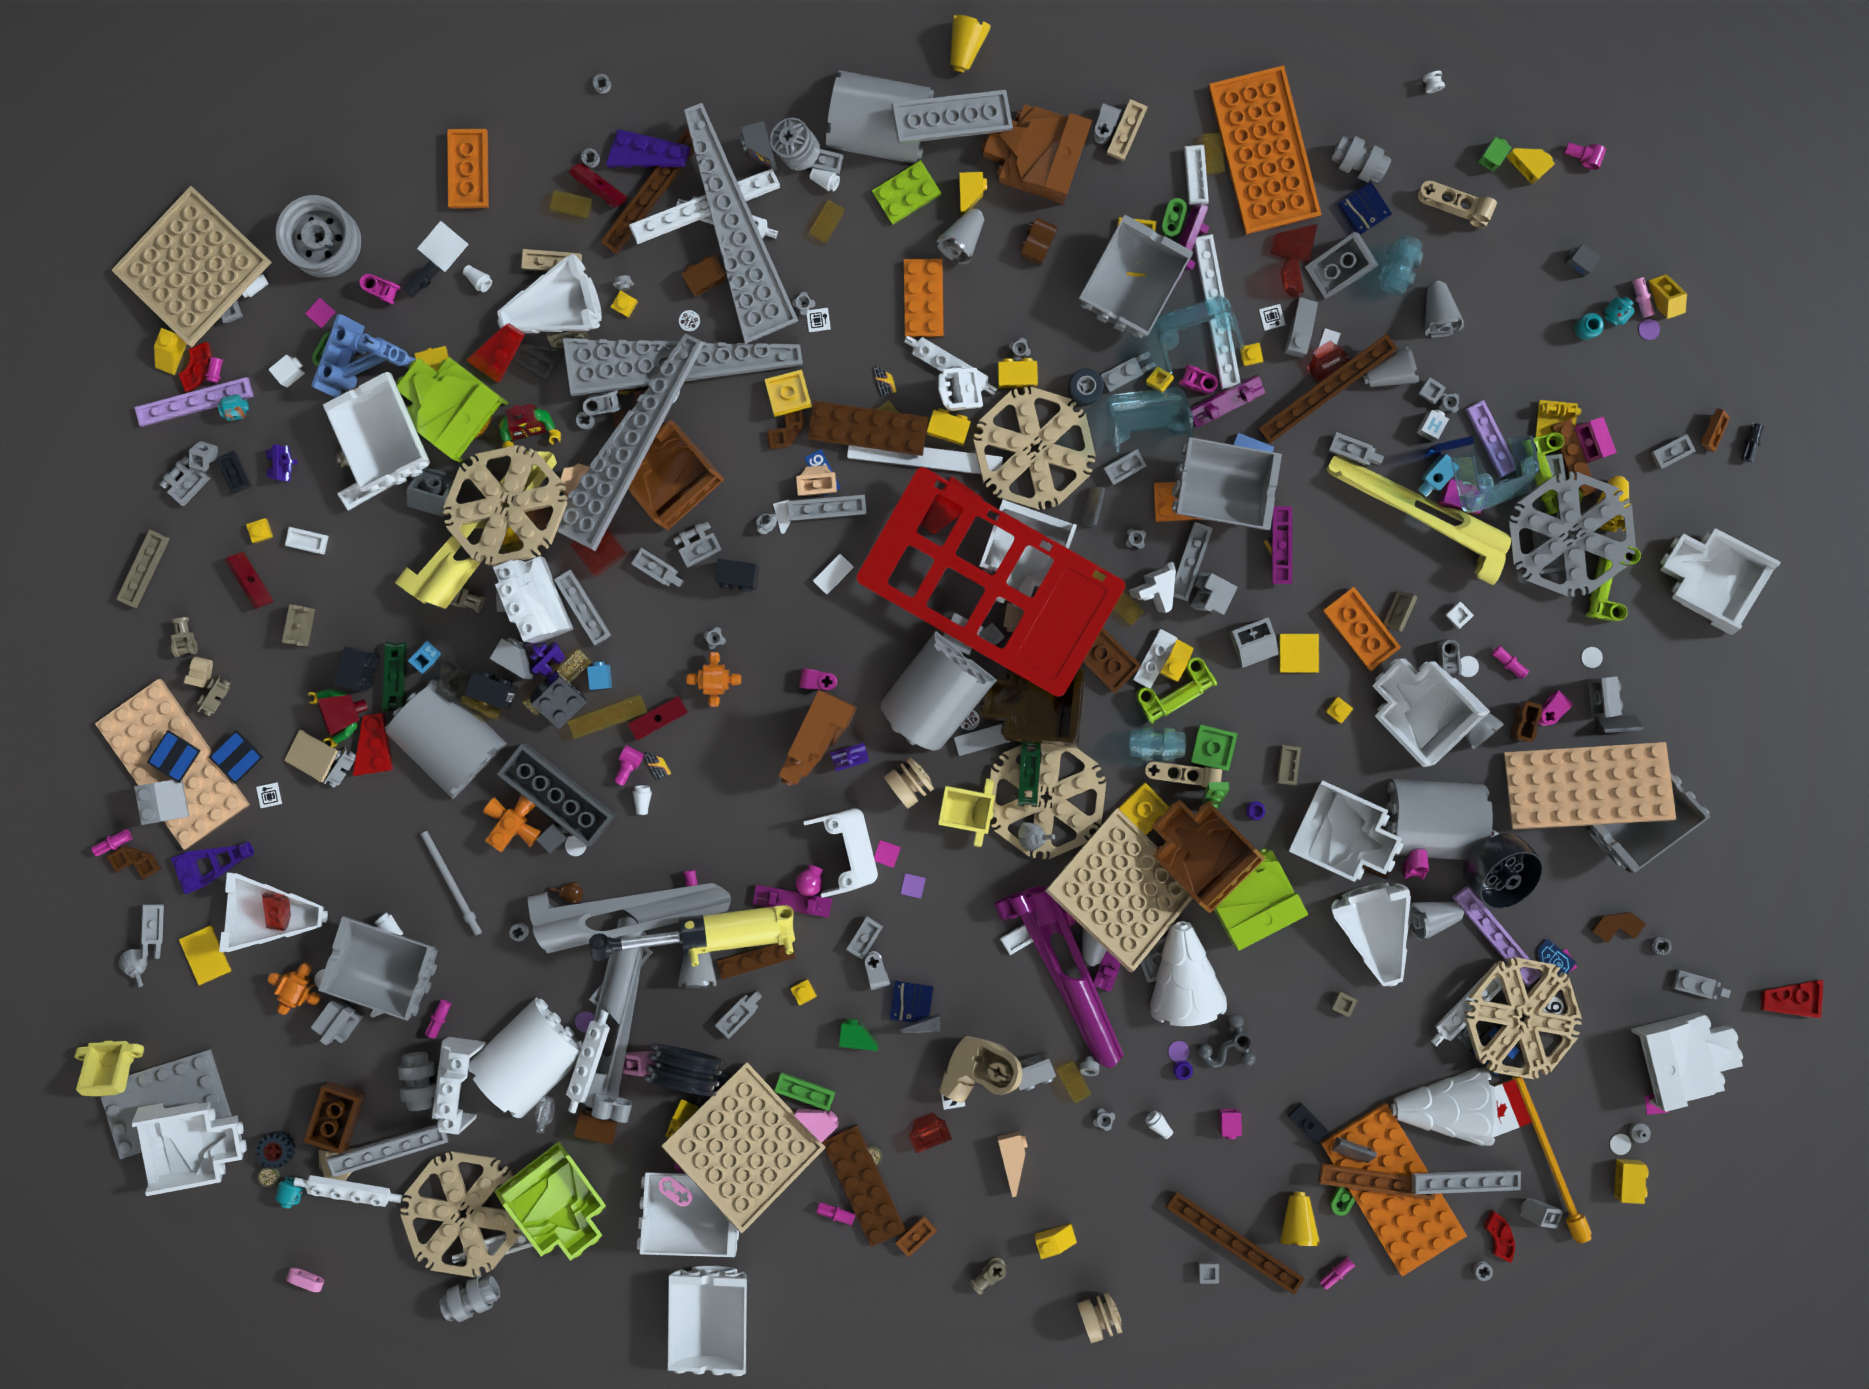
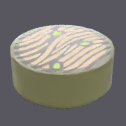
M870 1146L868 1149L877 1166L881 1162L882 1153L879 1148Z
M270 1166L263 1168L258 1175L260 1184L265 1187L273 1186L280 1178L279 1170L276 1168L270 1169Z

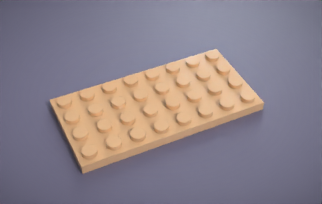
M157 679L95 723L138 786L173 780L147 763L167 730H170L201 750L183 778L189 817L164 821L184 850L190 848L250 805L236 784L209 758L213 751L162 679Z
M1666 742L1504 753L1512 830L1676 820Z

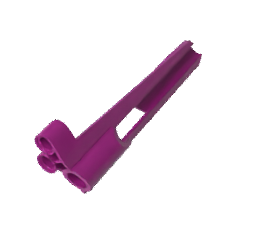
M1031 887L996 901L994 906L1001 921L1008 918L1012 920L1020 915L1095 1061L1107 1068L1114 1067L1124 1054L1062 908L1045 891L1048 887ZM1053 933L1061 934L1066 939L1081 978L1075 979L1064 975L1050 943V937Z

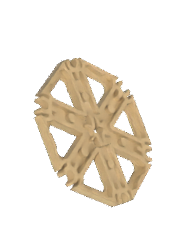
M1029 386L1030 394H1028L1027 387L1023 388L1024 395H1019L1017 389H1014L1013 394L1015 398H1013L1010 391L978 421L986 426L977 424L976 427L980 428L983 433L981 435L974 434L975 439H973L982 481L984 483L988 479L991 480L985 487L988 488L990 485H995L996 490L992 493L993 495H996L999 490L1002 491L996 498L1039 511L1038 502L1042 510H1045L1046 501L1050 502L1051 507L1054 508V498L1058 506L1090 476L1084 472H1092V469L1087 468L1086 463H1095V459L1088 458V456L1095 458L1096 455L1086 413L1083 417L1079 418L1083 413V409L1079 412H1074L1073 407L1076 405V402L1067 406L1073 399ZM1037 398L1055 402L1060 406V411L1041 429L1034 401ZM1007 405L1014 406L1020 433L994 425L993 418ZM1077 425L1081 428L1085 444L1083 451H1076L1054 444L1072 426ZM1042 442L1037 449L1038 453L1034 451L1027 455L1030 452L1031 444L1036 445ZM990 445L1015 454L998 470L991 471L987 465L984 448ZM1049 464L1074 471L1076 473L1075 480L1063 491L1055 490ZM1028 467L1035 493L1033 498L1016 495L1009 490L1010 484Z
M519 445L478 453L475 455L479 461L472 456L470 457L473 461L472 466L468 467L465 463L462 464L466 472L459 467L443 507L445 509L443 514L446 516L451 515V519L445 520V524L449 525L446 526L472 559L481 563L483 557H486L485 564L492 567L510 560L536 558L532 550L536 554L541 555L538 550L540 545H544L547 549L549 548L545 539L552 545L568 504L566 502L568 498L565 495L559 496L560 492L565 491L566 488L563 486L565 484L543 458L531 448L526 455L524 454L526 448ZM509 456L511 457V463L501 485L487 469L486 463L490 459ZM533 465H538L549 478V483L544 487L523 491ZM467 479L471 480L486 497L483 500L464 504L456 502L461 485ZM506 502H507V503L510 505L509 508H508V507L503 508V507L501 506L502 503H503V504H506ZM553 507L549 524L542 531L524 513ZM488 520L481 539L476 545H472L460 531L462 525ZM510 526L522 540L524 546L520 551L499 554L500 547Z
M1041 744L1037 807L1025 804L1024 806H1018V799L1000 806L996 803L997 784L1000 779L1008 780L1019 789L1020 765L1017 764L1016 757L1021 754L1022 745L1003 752L1009 759L1006 760L1005 757L1000 755L999 758L1003 760V765L997 766L993 764L994 768L999 770V772H995L991 768L990 779L994 780L992 795H995L993 817L997 818L996 823L991 826L997 827L999 824L1001 825L994 831L1030 857V851L1024 849L1019 839L1008 831L1009 824L1034 813L1033 823L1039 825L1046 835H1052L1055 815L1076 831V838L1058 847L1052 845L1051 839L1046 840L1041 847L1032 852L1033 858H1036L1038 851H1042L1043 859H1046V851H1049L1048 859H1051L1085 844L1088 840H1086L1084 835L1091 838L1092 835L1089 834V830L1091 828L1098 830L1099 828L1094 822L1100 826L1102 825L1106 781L1098 784V782L1105 779V776L1096 777V772L1101 770V767L1092 769L1098 763L1078 748ZM1027 747V751L1035 747ZM1068 751L1081 760L1085 767L1083 771L1058 781L1061 754ZM1048 787V795L1052 796V798L1047 801L1045 808L1044 799L1041 798V795L1045 794ZM1094 789L1097 793L1095 813L1088 816L1066 799L1086 790ZM1031 791L1024 792L1026 794L1024 797H1032Z
M1512 956V958H1507V966H1505L1503 961H1498V964L1495 963L1467 998L1474 999V1001L1467 1000L1466 1003L1472 1005L1471 1011H1464V1013L1471 1017H1464L1476 1059L1483 1064L1488 1060L1489 1063L1486 1065V1068L1489 1071L1534 1079L1533 1077L1539 1078L1538 1071L1540 1069L1545 1075L1548 1072L1551 1073L1575 1043L1578 1037L1571 1035H1579L1580 1032L1574 1030V1025H1581L1582 1023L1575 1020V1018H1582L1570 978L1567 977L1566 973L1561 972L1557 976L1560 968L1555 964ZM1521 967L1539 969L1542 972L1540 980L1528 995L1520 973ZM1496 977L1501 981L1508 1005L1482 999V992ZM1561 989L1567 1005L1566 1013L1556 1014L1543 1011ZM1522 1014L1526 1015L1524 1022L1520 1020ZM1481 1020L1503 1024L1487 1045L1482 1046L1476 1030V1023ZM1538 1031L1559 1034L1561 1036V1042L1548 1057L1545 1055ZM1519 1041L1525 1060L1524 1066L1517 1068L1503 1065L1502 1061Z
M451 1151V1153H445L447 1158L445 1162L442 1161L441 1156L436 1157V1160L435 1158L432 1159L404 1195L411 1197H405L402 1201H407L409 1207L401 1208L400 1211L404 1213L400 1215L415 1258L418 1257L419 1262L424 1257L428 1259L426 1268L434 1263L430 1269L431 1271L475 1277L481 1275V1266L485 1268L486 1273L491 1271V1269L493 1270L523 1233L517 1232L521 1231V1229L505 1209L483 1206L496 1188L512 1178L513 1174L510 1170L506 1176L504 1175L508 1171L509 1167L507 1166L502 1171L498 1169L500 1160L492 1165L496 1159L495 1157ZM460 1162L480 1164L483 1167L482 1175L468 1192L458 1167ZM432 1173L439 1176L447 1200L419 1195V1188ZM468 1208L466 1212L467 1218L463 1217L459 1219L461 1215L459 1210L462 1211ZM415 1218L444 1221L426 1244H421L418 1241L413 1226ZM480 1227L500 1230L506 1233L507 1239L494 1255H489ZM458 1236L461 1239L468 1260L464 1267L445 1264L441 1259Z

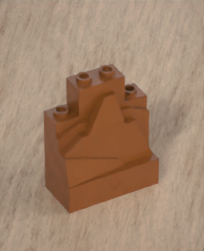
M1024 104L1023 109L1018 110L1015 121L1012 120L1013 129L1011 131L990 133L988 139L984 138L981 150H984L983 157L1002 163L997 171V175L1000 176L999 183L1064 205L1092 120L1070 113L1069 116H1063L1039 107Z
M670 419L661 425L628 490L653 521L669 530L725 479L679 425Z
M818 690L779 774V777L782 778L781 782L792 786L794 784L797 785L802 776L806 777L822 759L830 745L834 746L848 728L857 707L825 691Z
M1179 799L1171 804L1168 811L1163 816L1158 817L1152 826L1166 841L1164 845L1157 848L1153 857L1209 913L1266 859L1209 801L1201 805L1197 813L1194 814Z

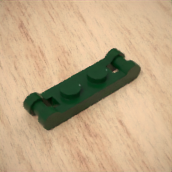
M393 642L385 643L383 711L397 710L399 707L403 708L405 706L406 642H400L399 644H394ZM393 652H398V657H392ZM391 696H397L396 702H391Z
M1022 742L1018 806H1024L1025 804L1037 807L1041 744ZM1027 747H1035V752H1027ZM1031 791L1032 797H1024V792Z

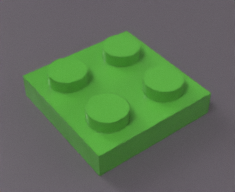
M1199 724L1190 762L1229 771L1238 734Z

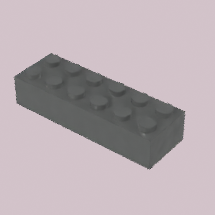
M527 743L521 744L497 774L588 847L595 844L617 816Z

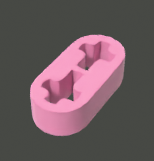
M664 1177L660 1180V1192L677 1205L688 1206L692 1202V1192L672 1177ZM672 1181L671 1186L675 1188V1191L673 1192L670 1189L665 1191L663 1183ZM678 1191L682 1194L687 1192L688 1201H683L681 1203V1197L678 1196L676 1193Z
M290 1268L286 1277L289 1283L312 1292H320L325 1281L322 1277L299 1268Z

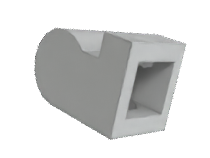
M203 441L195 444L189 450V467L206 472L209 469V463L213 462L217 457L218 447Z

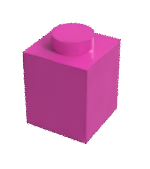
M1219 1109V1132L1222 1137L1225 1136V1139H1236V1136H1242L1241 1112L1239 1109Z

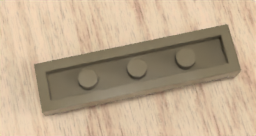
M149 529L118 594L117 600L131 607H138L170 540L169 537Z

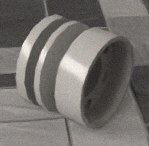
M793 117L786 118L777 123L770 135V145L773 151L790 169L804 170L813 165L820 153V144L804 122Z

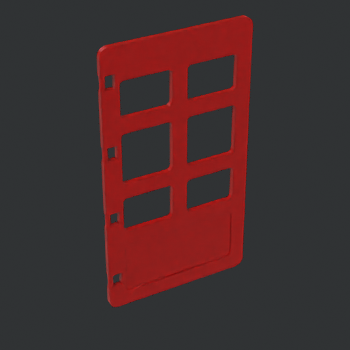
M925 467L916 470L857 574L859 584L1055 696H1062L1066 692L1125 589V582L1121 578ZM937 480L947 485L944 492L934 486ZM937 495H942L963 507L962 514L943 546H939L917 533L920 523ZM990 510L999 515L997 521L987 517ZM976 517H981L1014 536L1012 545L994 575L984 572L956 555L958 547ZM1042 540L1052 545L1050 551L1040 547ZM908 546H913L934 559V563L914 597H909L888 584L891 574ZM1027 546L1034 547L1054 560L1034 597H1028L1007 584L1009 576ZM947 568L955 570L985 588L984 594L965 626H960L927 607L930 596ZM1095 570L1106 576L1103 582L1093 577ZM998 597H1002L1024 610V615L1003 649L978 636V630Z

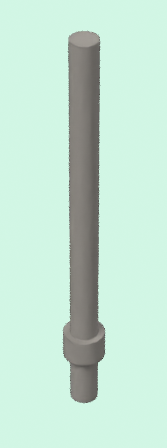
M428 831L421 833L423 841L464 915V921L469 924L475 936L479 935L482 931L475 920L476 916L473 911H470Z

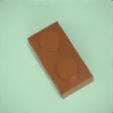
M1716 408L1714 415L1710 417L1708 429L1702 436L1701 444L1707 451H1716L1729 422L1730 416L1723 409Z
M923 1215L895 1241V1244L909 1258L937 1232V1229Z

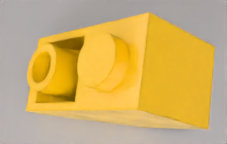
M681 1099L665 1137L669 1138L699 1107Z

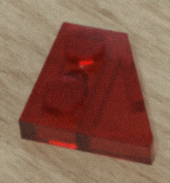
M1314 224L1276 233L1271 254L1308 263L1318 225Z

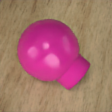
M808 864L807 869L802 871L796 878V888L799 893L804 896H814L819 893L822 888L821 873L823 870Z

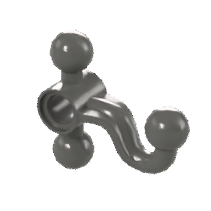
M1239 1014L1231 1015L1228 1020L1230 1027L1235 1029V1033L1233 1034V1039L1223 1042L1220 1046L1217 1060L1211 1058L1213 1050L1210 1045L1202 1044L1197 1050L1199 1057L1203 1058L1205 1063L1212 1068L1222 1066L1226 1061L1227 1050L1234 1046L1242 1051L1240 1060L1245 1066L1253 1065L1256 1060L1255 1054L1249 1050L1252 1041L1248 1032L1242 1029L1244 1019ZM1240 1036L1247 1037V1041L1244 1044L1237 1043V1039Z

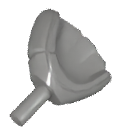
M1030 822L1023 823L1018 832L1019 842L1027 851H1034L1041 847L1046 840L1055 839L1054 834L1046 835L1039 825Z
M141 949L127 950L120 956L118 965L125 974L131 978H136L138 987H142L143 983L140 975L146 969L147 959H141Z

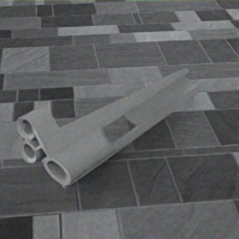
M714 883L555 908L552 905L550 906L547 896L548 892L528 897V907L534 936L547 953L589 944L591 936L598 933L615 938L678 923L679 917L728 911L731 903L730 894ZM622 909L629 912L638 921L637 924L607 931H595L588 928L585 924L589 917Z
M627 915L618 919L616 928L637 924V922ZM640 931L615 937L614 939L645 936L646 933ZM644 947L612 951L613 954L609 955L593 1021H598L601 1010L606 1008L618 1022L619 1026L612 1054L607 1057L601 1053L586 1101L582 1102L593 1109L592 1116L598 1119L610 1118L622 1123H627L629 1119L632 1101L619 1097Z

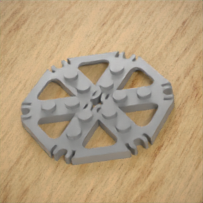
M1569 471V478L1567 480L1562 478V473H1558L1559 481L1557 482L1556 474H1554L1520 499L1517 503L1524 505V507L1514 506L1515 509L1520 511V514L1518 516L1510 515V518L1517 522L1509 521L1513 565L1516 564L1515 568L1517 570L1521 567L1526 568V571L1521 574L1522 577H1527L1525 580L1568 596V589H1570V594L1574 597L1575 589L1580 588L1581 594L1585 595L1586 589L1584 587L1587 586V593L1590 594L1628 567L1620 562L1623 561L1626 564H1630V561L1625 559L1624 556L1626 553H1635L1627 547L1636 548L1632 503L1623 507L1630 500L1627 498L1624 501H1619V496L1624 492L1622 490L1617 491L1620 488L1579 472H1576V479L1574 480L1573 472ZM1586 484L1605 492L1604 499L1581 514L1578 492L1581 485ZM1555 489L1557 491L1559 518L1534 509L1532 507L1533 501L1548 490ZM1616 515H1622L1625 519L1626 538L1623 541L1619 542L1594 532ZM1522 528H1528L1550 537L1528 554L1521 552L1519 531ZM1577 530V532L1575 533L1576 538H1567V536L1569 535L1568 531ZM1584 550L1611 560L1612 567L1594 580L1588 579ZM1563 554L1566 581L1563 584H1557L1542 578L1539 574L1540 570Z

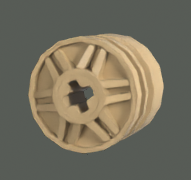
M911 757L906 759L911 766L909 769L903 763L900 764L904 773L900 775L893 769L884 776L892 790L908 809L918 802L915 792L918 791L923 796L927 795L922 788L924 785L930 792L934 789L930 777L921 765Z
M1108 1292L1104 1293L1106 1303L1102 1304L1100 1296H1096L1097 1306L1095 1307L1090 1299L1077 1303L1091 1344L1103 1340L1102 1330L1104 1329L1107 1330L1110 1337L1113 1336L1112 1326L1116 1327L1118 1334L1122 1333L1118 1309Z

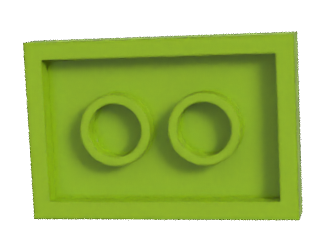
M921 160L872 190V194L892 225L941 195L940 190Z

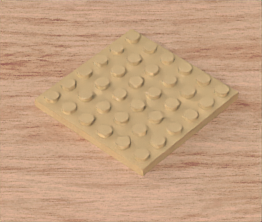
M190 186L118 262L112 271L181 339L193 347L272 262L195 188Z
M1117 808L1045 891L1131 973L1138 967L1193 898L1153 857L1158 847Z
M748 1062L717 1090L716 1096H711L661 1145L667 1154L740 1233H743L826 1148L794 1116L795 1113Z

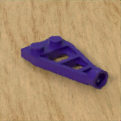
M247 841L235 846L188 851L171 858L183 892L188 894L206 887L244 859L253 856L254 849L251 843ZM228 852L231 862L221 867L216 855ZM201 858H209L213 865V870L205 876L201 875L196 863Z

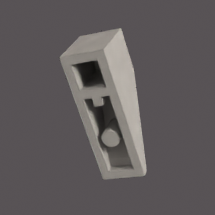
M1299 297L1284 354L1303 358L1307 354L1318 302Z

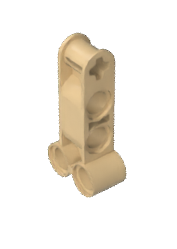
M1434 181L1424 182L1418 192L1420 202L1470 220V224L1478 228H1486L1497 205V201L1490 197L1482 196L1478 198ZM1448 196L1451 201L1445 202L1442 197ZM1460 203H1467L1469 208H1462Z
M1150 762L1145 768L1146 775L1151 779L1201 785L1202 787H1207L1209 782H1221L1222 769L1207 767L1199 768ZM1153 765H1157V769H1160V772L1156 773L1155 776H1152V773L1148 771ZM1171 767L1178 769L1179 775L1177 778L1172 779L1168 776V770ZM1190 770H1196L1198 772V779L1190 781L1187 778V773Z

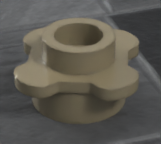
M342 448L341 452H337V464H341V468L349 466Z

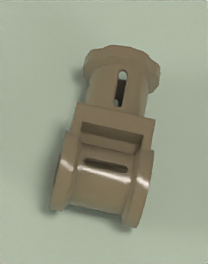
M462 587L450 604L463 608L469 607L479 613L483 608L485 597L473 595L471 591Z
M189 617L170 620L173 623L175 635H171L173 655L177 658L183 654H197L198 647L194 639V633L189 632L188 628Z
M1000 1257L992 1258L988 1265L982 1269V1273L977 1278L970 1280V1284L978 1294L981 1295L987 1286H992L995 1282L1005 1277L1004 1260Z

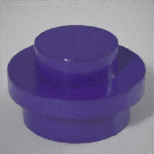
M1253 801L1246 807V814L1251 820H1260L1265 815L1266 810L1261 802Z
M1182 1060L1174 1065L1173 1072L1178 1079L1187 1080L1192 1076L1193 1068L1189 1062Z

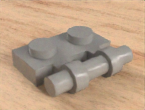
M188 456L178 460L170 473L167 472L163 476L164 479L159 483L165 489L171 485L172 487L167 493L182 506H185L210 480V477L204 471L192 467L188 468ZM183 472L184 475L177 481L175 478Z
M708 521L703 524L699 523L695 525V528L687 532L683 531L679 533V536L673 538L676 545L684 543L685 547L679 549V552L688 568L722 551L714 533L707 536L705 534V531L711 528ZM699 534L701 539L690 543L689 539Z

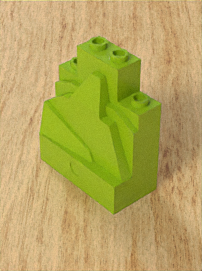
M450 357L447 360L444 359L439 364L438 371L418 358L411 362L408 367L409 371L405 376L403 375L398 379L396 383L398 390L413 402L412 405L406 408L417 432L451 459L462 463L464 460L460 457L501 403L507 405L509 402Z
M1266 848L1259 850L1266 859L1214 909L1232 946L1238 951L1308 915L1299 895L1294 892L1279 861L1270 849L1266 850Z
M560 1142L556 1143L494 1191L503 1207L541 1257L544 1254L550 1253L554 1246L558 1244L571 1261L573 1258L579 1257L587 1247L594 1245L603 1236L590 1218L600 1214L606 1205Z

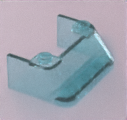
M1218 296L1158 316L1154 327L1169 373L1172 374L1173 371L1167 351L1174 349L1179 344L1178 331L1213 319L1216 320L1219 329L1223 331L1233 329L1239 351H1243L1244 343L1240 329L1227 298Z
M1166 388L1163 393L1157 390L1117 394L1107 399L1111 438L1116 452H1120L1119 442L1128 440L1130 432L1168 427L1169 432L1174 435L1186 433L1188 439L1189 437L1193 438V414L1186 395L1181 388Z
M1533 436L1509 438L1517 476L1495 484L1489 474H1478L1474 456L1451 458L1461 507L1465 512L1475 513L1520 497L1526 493L1539 471V462Z

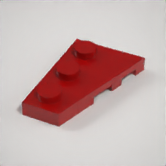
M505 324L466 361L498 383L502 380L525 334L512 324Z
M953 476L949 479L953 484L983 500L981 496ZM938 495L920 525L935 535L958 518L963 512V507L942 495Z
M385 713L363 716L353 776L393 770L388 735L384 729L386 727Z
M1824 980L1763 990L1760 1010L1821 1018Z

